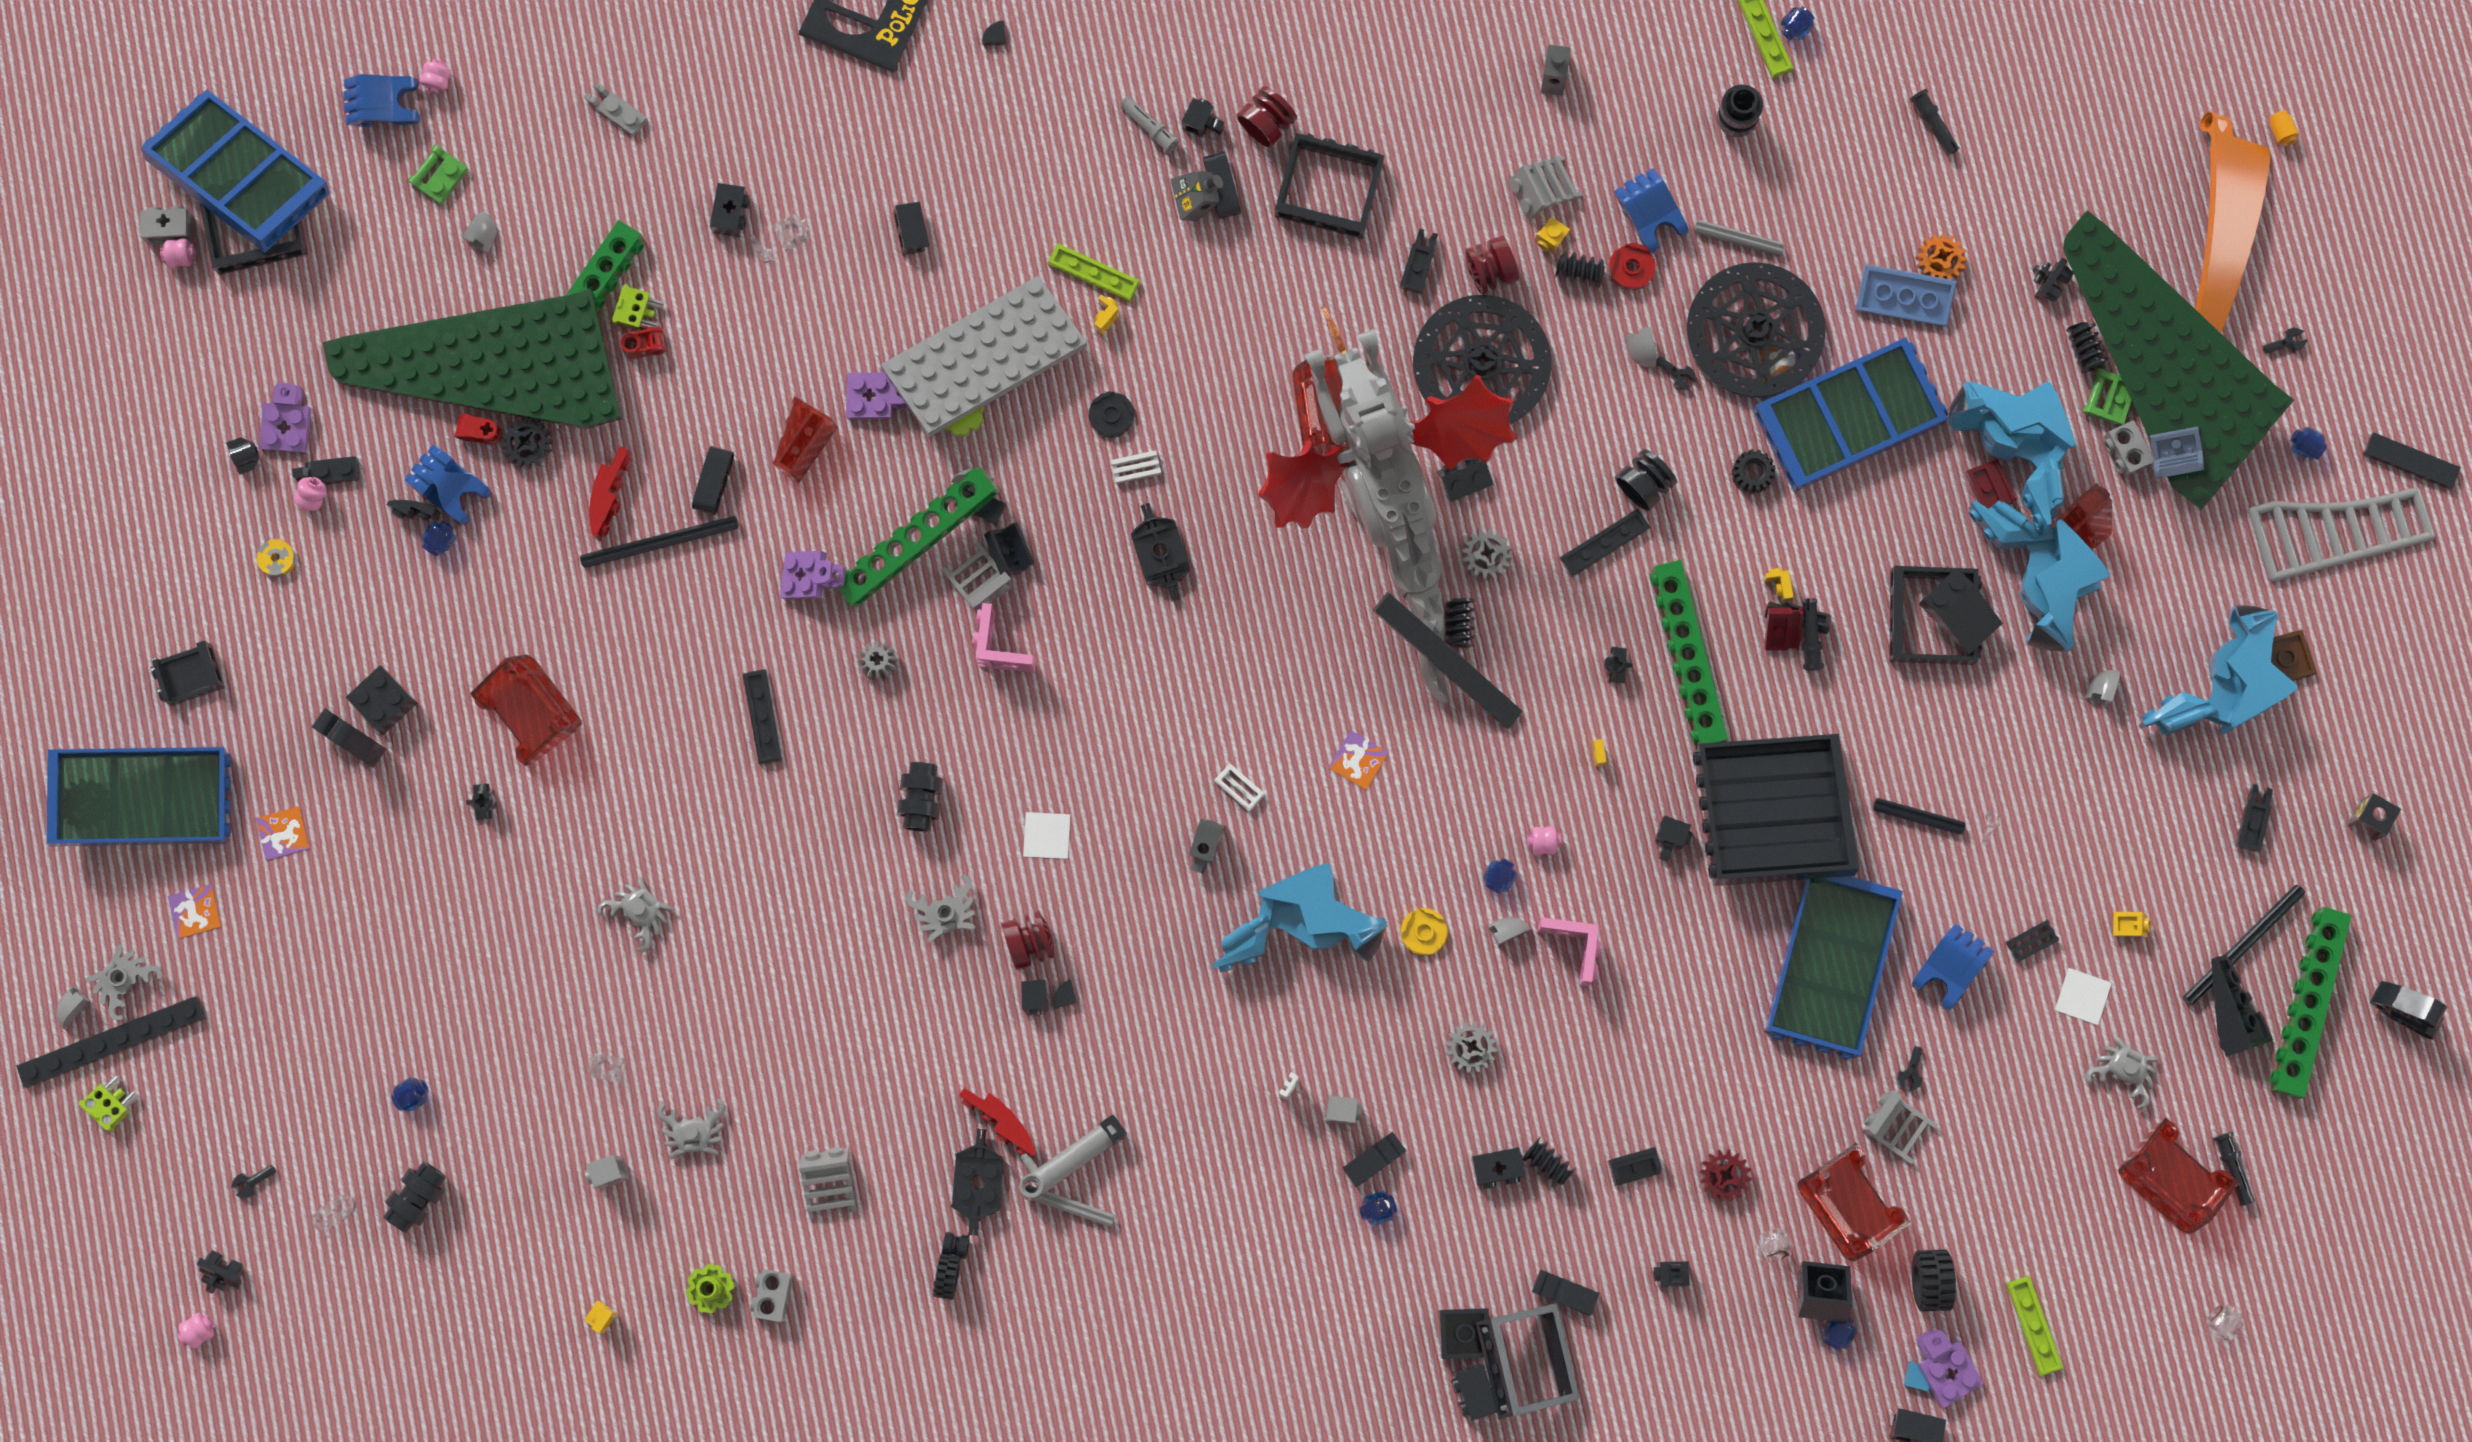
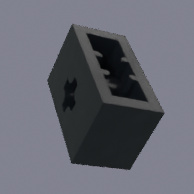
M723 183L717 184L710 221V228L714 234L740 237L741 230H745V208L748 209L750 206V195H748L745 187Z
M1519 1147L1471 1157L1476 1186L1482 1185L1483 1189L1497 1187L1496 1182L1506 1180V1185L1519 1183L1520 1177L1525 1176ZM1496 1162H1499L1500 1166L1505 1167V1170L1501 1172V1176L1497 1172H1492Z

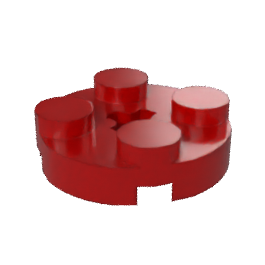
M1628 243L1615 250L1609 262L1611 280L1618 286L1628 290L1643 289L1653 278L1656 269V263L1650 251L1645 246L1637 243ZM1634 261L1636 262L1635 266L1639 267V269L1631 272L1626 267V264Z

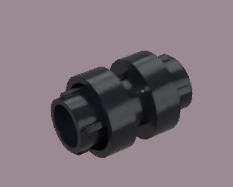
M1744 84L1735 85L1726 91L1717 113V122L1723 132L1733 137H1743L1755 129L1763 110V99L1760 93L1755 88Z
M910 762L909 773L901 774L900 790L906 792V799L898 800L897 815L904 817L903 829L930 832L932 820H939L941 805L934 802V796L942 794L943 778L937 777V765L925 762Z
M425 1161L420 1164L417 1170L408 1168L401 1178V1181L405 1184L402 1191L393 1190L385 1200V1203L390 1208L383 1218L405 1233L408 1232L413 1223L421 1226L429 1215V1212L424 1209L429 1201L437 1204L445 1193L440 1186L447 1176Z

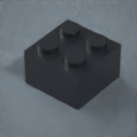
M381 665L345 697L383 735L418 703Z
M1802 1261L1797 1276L1798 1317L1847 1323L1852 1308L1850 1266Z
M1489 1308L1439 1310L1441 1359L1484 1358L1476 1322L1489 1319Z
M1483 1364L1453 1373L1454 1379H1451L1455 1394L1460 1393L1462 1402L1458 1404L1464 1418L1468 1417V1420L1473 1421L1497 1413L1492 1389Z

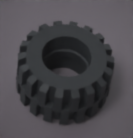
M1947 1249L1917 1250L1912 1260V1288L1916 1305L1921 1312L1951 1311L1953 1309L1956 1299V1277L1953 1260Z

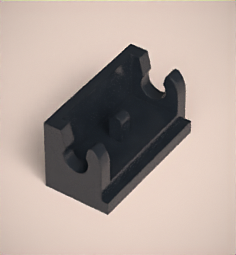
M920 202L895 205L893 216L902 256L925 251V247H929V240Z
M1656 1147L1607 1161L1614 1186L1661 1174L1662 1170Z
M1898 1408L1897 1413L1893 1417L1889 1438L1902 1442H1943L1946 1419Z

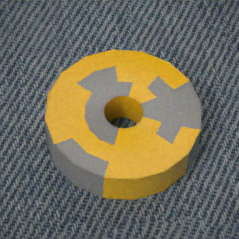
M269 540L261 545L258 550V566L269 576H285L295 565V551L283 540ZM279 555V560L274 562L273 557Z

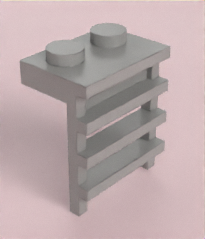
M1557 155L1552 159H1544L1539 163L1533 162L1528 166L1523 165L1508 180L1511 190L1514 192L1527 220L1536 218L1546 207L1583 196L1581 191L1576 192L1562 164L1565 160L1563 156ZM1551 165H1553V167H1554V169H1555V171H1556V173H1557V175H1558V177H1559V179H1560V181H1561V183H1562V185H1563V187H1564V189H1565L1567 195L1565 194V192H1564V190H1563V188H1562V186H1561V184H1560V182H1559V180H1558V178H1557V176H1556V174H1555V172H1554V170H1553V168H1552ZM1540 168H1542L1543 172L1545 173L1557 198H1555L1553 192L1551 191Z
M979 541L975 543L979 552L954 572L950 573L946 567L941 569L976 614L978 609L982 610V603L992 604L996 598L1006 594L1013 586L1011 578L1006 572L1000 575L995 561ZM982 557L987 559L988 563L959 584L955 580V578ZM993 567L997 573L967 595L963 589Z
M1897 1091L1885 1092L1877 1103L1880 1105L1875 1113L1872 1111L1865 1120L1866 1126L1863 1132L1884 1145L1888 1150L1897 1154L1901 1159L1912 1164L1914 1160L1906 1154L1927 1124L1934 1129L1937 1128L1938 1124L1900 1099L1902 1095ZM1904 1107L1910 1113L1889 1143L1883 1139V1136ZM1917 1116L1922 1122L1903 1150L1900 1151L1895 1145L1912 1119Z
M834 1147L824 1152L809 1151L801 1155L799 1171L801 1173L809 1219L814 1218L813 1211L851 1206L852 1212H857L849 1169V1148ZM839 1180H846L847 1185L809 1190L808 1186ZM843 1193L849 1194V1198L816 1203L811 1202V1198Z

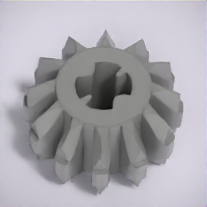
M874 641L873 648L867 643L865 646L868 651L860 650L859 652L864 657L858 660L859 665H864L860 671L862 673L868 672V679H872L876 674V679L881 681V674L883 673L889 678L888 669L896 671V667L891 663L898 662V658L892 656L895 653L894 648L888 649L887 642H884L880 647L879 642ZM880 656L883 662L880 661V665H875L873 659L876 660L875 657Z

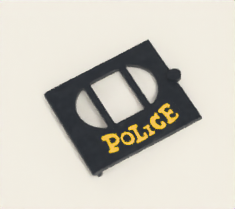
M814 0L798 35L894 73V71L898 70V63L928 0H887L878 20L834 4L830 0ZM826 10L873 27V29L862 34L843 33L829 22Z

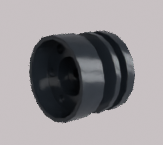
M1642 449L1638 454L1639 457L1632 459L1634 468L1625 466L1615 476V481L1633 503L1645 511H1650L1661 499L1658 492L1667 494L1669 488H1673L1678 481L1672 470L1662 459L1653 452Z

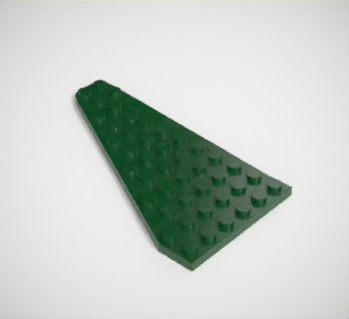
M2086 210L2064 239L2063 249L2065 256L2149 439L2150 435L2198 427L2204 455V470L2168 476L2167 478L2172 488L2200 510H2203L2295 400L2267 378L2105 223Z
M591 288L565 296L348 335L322 342L328 371L342 385L583 429H590L623 419L595 297Z

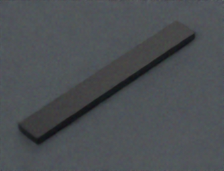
M1386 592L1372 611L1504 728L1509 729L1522 713V710L1392 594Z

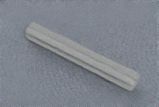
M1701 220L1696 222L1694 232L1697 234L1781 256L1784 249L1782 242Z
M1026 1185L1025 1190L1028 1193H1034L1038 1188ZM1048 1191L1035 1200L1109 1227L1113 1225L1115 1219L1114 1214Z

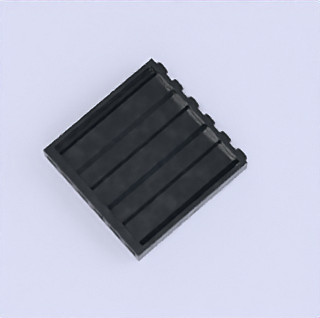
M1839 734L1702 743L1698 745L1696 751L1693 752V764L1698 767L1696 786L1701 788L1702 797H1699L1700 811H1704L1705 819H1702L1703 833H1707L1708 842H1705L1706 856H1710L1711 864L1708 865L1709 878L1713 879L1714 886L1856 875L1860 868Z

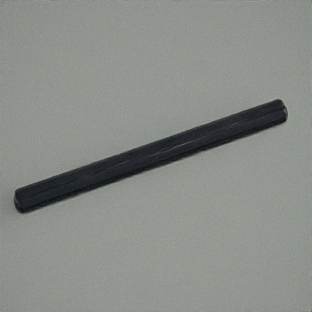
M731 516L586 553L580 556L581 565L587 568L739 528L738 519L736 516Z
M2298 884L2293 886L2226 953L2233 965L2305 895L2306 892ZM2212 968L2183 996L2184 1001L2190 1006L2194 1005L2213 986Z

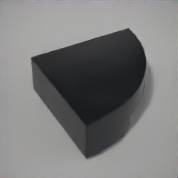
M1004 20L991 24L985 30L982 37V45H1005Z
M1071 979L1062 983L1056 990L1053 998L1054 1009L1077 1003Z

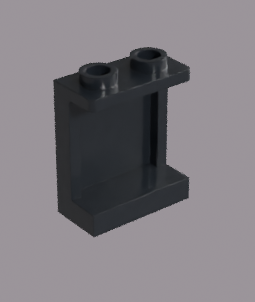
M207 641L196 643L197 647L163 659H151L153 666L150 667L154 679L158 680L159 688H157V692L161 701L173 706L225 688L213 647Z

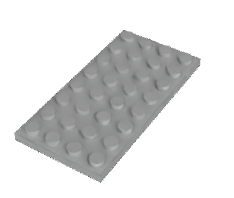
M1036 276L881 364V368L928 437H931L1085 349L1087 342L1041 278Z

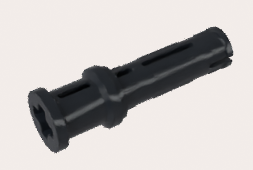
M1924 89L1909 100L1915 104L1920 112L1919 117L1923 121L1926 120L1946 155L1950 156L1958 151L1960 147L1938 114L1939 107L1933 104L1928 96L1929 91Z
M1811 598L1802 600L1805 642L1802 645L1805 656L1803 669L1807 671H1816L1824 668V663L1821 662L1823 644L1819 641L1818 600L1816 598H1813L1812 601Z
M2231 1131L2215 1136L2212 1139L2219 1148L2221 1154L2219 1157L2220 1161L2226 1164L2240 1206L2255 1202L2239 1159L2241 1151L2237 1150L2233 1139L2234 1132Z

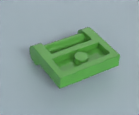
M434 144L431 148V154L415 175H411L407 181L442 205L469 169ZM439 158L444 160L426 185L421 181Z
M2096 369L2094 375L2096 380L2088 404L2084 406L2082 413L2122 426L2125 423L2132 401L2120 375L2103 369ZM2104 382H2111L2103 409L2097 408Z

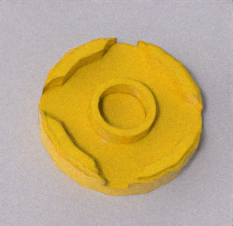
M1422 908L1412 911L1406 916L1402 922L1400 933L1402 942L1408 950L1414 954L1426 956L1432 955L1442 948L1446 942L1448 930L1445 920L1435 910Z

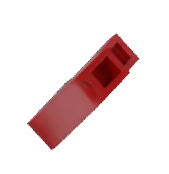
M619 447L610 467L601 463L593 484L589 510L590 527L593 537L598 541H601L603 536H607L611 527L609 523L612 517L618 514L621 507L620 499L614 492L619 491L623 482L621 478L624 472L630 469L633 461L631 458L632 454L623 447Z
M963 1088L959 1094L963 1098L961 1102L963 1105L971 1110L977 1107L983 1111L981 1116L992 1124L995 1120L998 1121L993 1129L998 1133L996 1135L997 1139L1007 1145L1011 1141L1018 1146L1016 1151L1022 1155L1025 1153L1033 1157L1037 1155L1034 1143L1027 1130L1005 1104L991 1093L987 1095L985 1100H982L966 1088Z

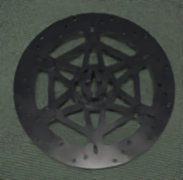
M1751 262L1737 264L1718 272L1700 288L1688 313L1686 331L1692 357L1700 370L1713 383L1737 395L1768 397L1795 387L1810 374L1822 354L1826 327L1821 305L1813 291L1803 280L1782 267L1767 263ZM1755 281L1773 283L1785 289L1790 295L1782 299L1756 288ZM1734 284H1741L1742 291L1721 308L1712 305L1713 300L1723 290ZM1749 296H1752L1757 308L1756 310L1748 309ZM1758 296L1774 301L1777 304L1763 310ZM1743 299V313L1727 310L1738 300ZM1797 306L1802 308L1807 321L1808 335L1805 341L1797 337L1793 309ZM1784 308V311L1776 320L1770 315V313ZM1722 316L1737 318V324H1731L1723 319ZM1785 316L1789 318L1791 334L1777 327ZM1750 317L1744 327L1743 333H1741V329L1743 327L1745 319ZM1705 319L1715 322L1719 350L1715 353L1710 352L1706 343ZM1721 325L1735 332L1727 343L1723 342ZM1769 326H1770V327H1771V331L1769 332V335H1768V338H1767L1768 340L1762 343V341L1764 340V338H1765L1766 335H1767V332H1768ZM1761 327L1760 331L1750 333L1752 328L1756 329ZM1778 334L1790 341V343L1774 341V338ZM1735 340H1739L1742 346L1729 352L1728 348ZM1769 346L1785 349L1772 361L1769 360ZM1749 349L1754 363L1737 358L1735 355ZM1755 350H1764L1763 364H1760ZM1792 351L1800 354V358L1790 369L1777 376H1771L1770 368ZM1729 360L1755 370L1757 379L1737 376L1726 370L1722 364Z
M1471 295L1453 300L1444 305L1424 324L1414 347V377L1424 400L1429 396L1446 400L1461 394L1463 391L1460 388L1465 378L1473 379L1476 375L1481 377L1484 385L1493 394L1495 393L1487 382L1495 379L1498 394L1495 395L1507 398L1506 395L1523 373L1531 374L1532 378L1528 387L1514 401L1509 412V425L1526 416L1538 404L1547 388L1551 374V350L1540 324L1523 307L1498 296ZM1472 313H1491L1504 317L1505 320L1501 325L1473 323L1468 315ZM1456 322L1458 329L1443 350H1433L1434 342L1440 332L1449 323ZM1516 328H1519L1527 337L1534 359L1527 360L1523 358L1512 334ZM1475 329L1494 330L1495 332L1486 341H1483ZM1466 331H1470L1477 343L1469 345ZM1500 334H1503L1504 337L1499 347L1496 348L1491 343ZM1462 336L1465 350L1449 351L1457 338ZM1507 341H1510L1517 358L1501 353ZM1462 356L1461 364L1446 360L1447 357ZM1480 359H1484V366L1480 365ZM1502 362L1518 364V367L1502 368ZM1433 364L1441 366L1452 389V392L1447 397L1442 394L1434 381L1431 372V365ZM1447 367L1463 371L1457 384L1454 383ZM1515 373L1516 375L1504 389L1499 375Z

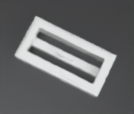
M1156 451L1111 460L1116 484L1161 474ZM1153 458L1152 461L1117 468L1119 465ZM1155 466L1153 470L1119 477V473Z
M1230 763L1214 780L1217 785L1248 812L1265 796L1258 787ZM1231 771L1253 790L1257 796L1254 798L1227 773ZM1225 778L1246 798H1248L1251 801V803L1248 804L1247 802H1245L1239 795H1237L1231 788H1229L1221 780Z
M1292 1072L1288 1079L1291 1083L1287 1080L1284 1083L1286 1091L1281 1089L1279 1092V1097L1288 1100L1299 1081L1298 1076Z

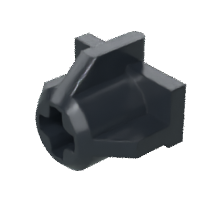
M242 437L226 442L231 460L237 468L239 475L255 469L260 455L254 442Z
M1611 647L1610 655L1603 662V668L1609 674L1608 682L1625 683V669H1631L1633 663L1626 662L1627 648Z
M490 784L473 785L474 795L472 800H466V805H473L476 820L492 819V810L497 806V797L493 792H490Z

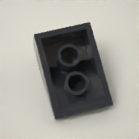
M1958 568L1950 573L1919 603L1926 613L1967 655L1974 651L2003 624L1974 584Z

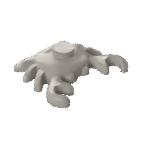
M961 875V879L966 881L964 888H959L956 884L953 885L956 898L946 896L941 901L933 900L931 906L926 904L925 894L921 895L918 902L912 901L913 891L911 890L907 893L906 901L908 905L925 913V916L915 914L914 917L922 922L929 923L922 925L920 930H935L929 936L928 942H932L940 935L950 931L975 928L973 924L963 922L975 914L974 910L965 913L974 901L972 897H969L966 903L963 904L965 896L972 887L971 879L967 875Z
M639 877V890L626 884L625 887L631 894L615 892V897L624 899L622 901L606 900L601 902L597 913L602 915L603 909L608 906L611 908V917H615L620 909H624V917L630 918L634 922L635 927L642 926V930L634 936V939L642 938L645 940V945L637 948L639 953H643L651 947V926L654 928L655 935L660 933L657 918L663 924H667V920L660 910L672 912L674 908L657 900L647 890L642 877Z
M118 944L111 959L112 961L103 971H99L86 978L87 982L99 980L93 989V994H97L103 988L100 996V1003L102 1005L106 1004L107 996L109 995V1016L116 1021L124 1019L122 1015L118 1016L116 1014V1009L127 1006L118 996L127 994V990L137 983L138 975L146 983L150 982L149 974L151 972L157 973V979L161 980L163 978V972L158 966L137 967V964L146 962L145 958H136L129 961L134 956V951H130L121 957L123 949L121 944Z
M2115 1036L2114 1041L2120 1049L2104 1047L2106 1052L2113 1055H2104L2096 1059L2097 1062L2107 1061V1064L2089 1069L2085 1074L2086 1083H2092L2091 1076L2093 1074H2098L2100 1077L2099 1081L2104 1083L2107 1073L2111 1072L2113 1079L2124 1081L2126 1086L2135 1085L2130 1098L2134 1099L2136 1096H2141L2143 1103L2138 1105L2137 1109L2143 1110L2150 1102L2143 1082L2145 1081L2148 1088L2152 1089L2154 1085L2147 1072L2153 1076L2157 1075L2155 1069L2148 1065L2147 1062H2157L2159 1057L2141 1054L2125 1045L2118 1036Z
M721 1099L716 1100L720 1106L717 1112H713L711 1107H706V1121H703L701 1117H697L696 1119L683 1118L678 1123L676 1109L672 1110L669 1116H666L663 1113L666 1104L662 1103L657 1110L658 1117L673 1129L671 1132L667 1128H662V1132L666 1136L675 1139L674 1141H665L664 1144L670 1147H678L676 1151L670 1154V1159H674L687 1152L699 1151L718 1156V1151L708 1146L722 1141V1137L712 1138L714 1134L723 1128L722 1123L712 1128L713 1124L725 1113L726 1106Z

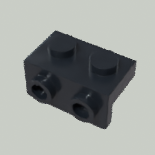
M1466 458L1460 461L1452 470L1444 465L1442 469L1437 471L1451 502L1494 485L1487 463L1475 458Z
M1017 522L1010 524L1006 528L989 530L984 534L1000 575L1004 572L1007 575L1019 574L1034 564V560Z

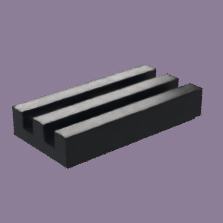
M2047 919L2005 943L2018 963L2060 939L2055 935V931L2051 928L2050 922ZM2045 927V932L2014 948L2013 943ZM2048 935L2050 936L2051 940L2021 956L2018 955V951Z

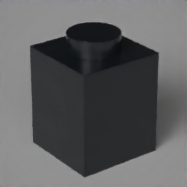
M1045 980L1021 981L1023 1012H1028V1016L1042 1015V1011H1047V982Z

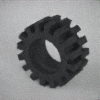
M1751 449L1747 453L1746 451L1743 452L1736 459L1732 469L1733 482L1737 483L1736 487L1738 489L1740 487L1743 489L1742 492L1750 491V494L1755 492L1761 493L1772 483L1776 467L1773 465V459H1769V454L1766 452L1762 454V450L1754 452V449ZM1749 464L1759 465L1762 469V477L1757 480L1749 479L1745 474V467Z
M946 1254L940 1255L935 1275L933 1297L953 1300L958 1283L961 1257Z

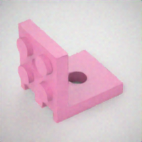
M982 603V610L978 609L976 617L979 633L975 632L973 646H975L976 651L975 658L979 667L1035 673L1036 663L1033 655L991 651L995 611L992 604Z
M1542 917L1538 923L1537 932L1584 938L1579 986L1588 987L1592 981L1597 979L1598 965L1594 964L1595 958L1600 955L1601 941H1597L1599 925Z

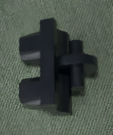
M2062 257L2059 262L2055 263L2051 271H2049L2051 267L2049 262H2045L2043 266H2034L2032 271L2036 277L2033 281L2039 284L2042 279L2044 280L2034 297L2039 300L2045 297L2053 302L2059 298L2063 290L2053 283L2058 279L2066 285L2074 275L2073 271L2066 266L2068 262Z
M213 1250L207 1255L205 1260L200 1258L197 1266L200 1267L199 1272L205 1274L201 1282L207 1284L206 1292L212 1294L216 1288L224 1291L226 1284L239 1289L242 1284L240 1277L244 1270L243 1264L231 1260L226 1269L219 1267L224 1257Z

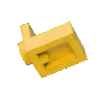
M1550 217L1542 230L1536 234L1535 241L1542 250L1554 253L1570 229L1553 217Z
M1100 295L1098 298L1099 304L1106 310H1101L1096 315L1094 326L1095 330L1103 336L1120 316L1119 305L1111 297L1106 299Z
M1782 568L1768 570L1769 573H1766L1763 578L1764 583L1778 581V583H1775L1776 596L1781 597V603L1791 602L1793 591L1789 570L1783 571Z
M2113 912V936L2147 938V932L2151 931V920L2146 913Z
M596 1301L586 1316L585 1322L592 1326L591 1329L597 1333L604 1334L618 1313L602 1302Z

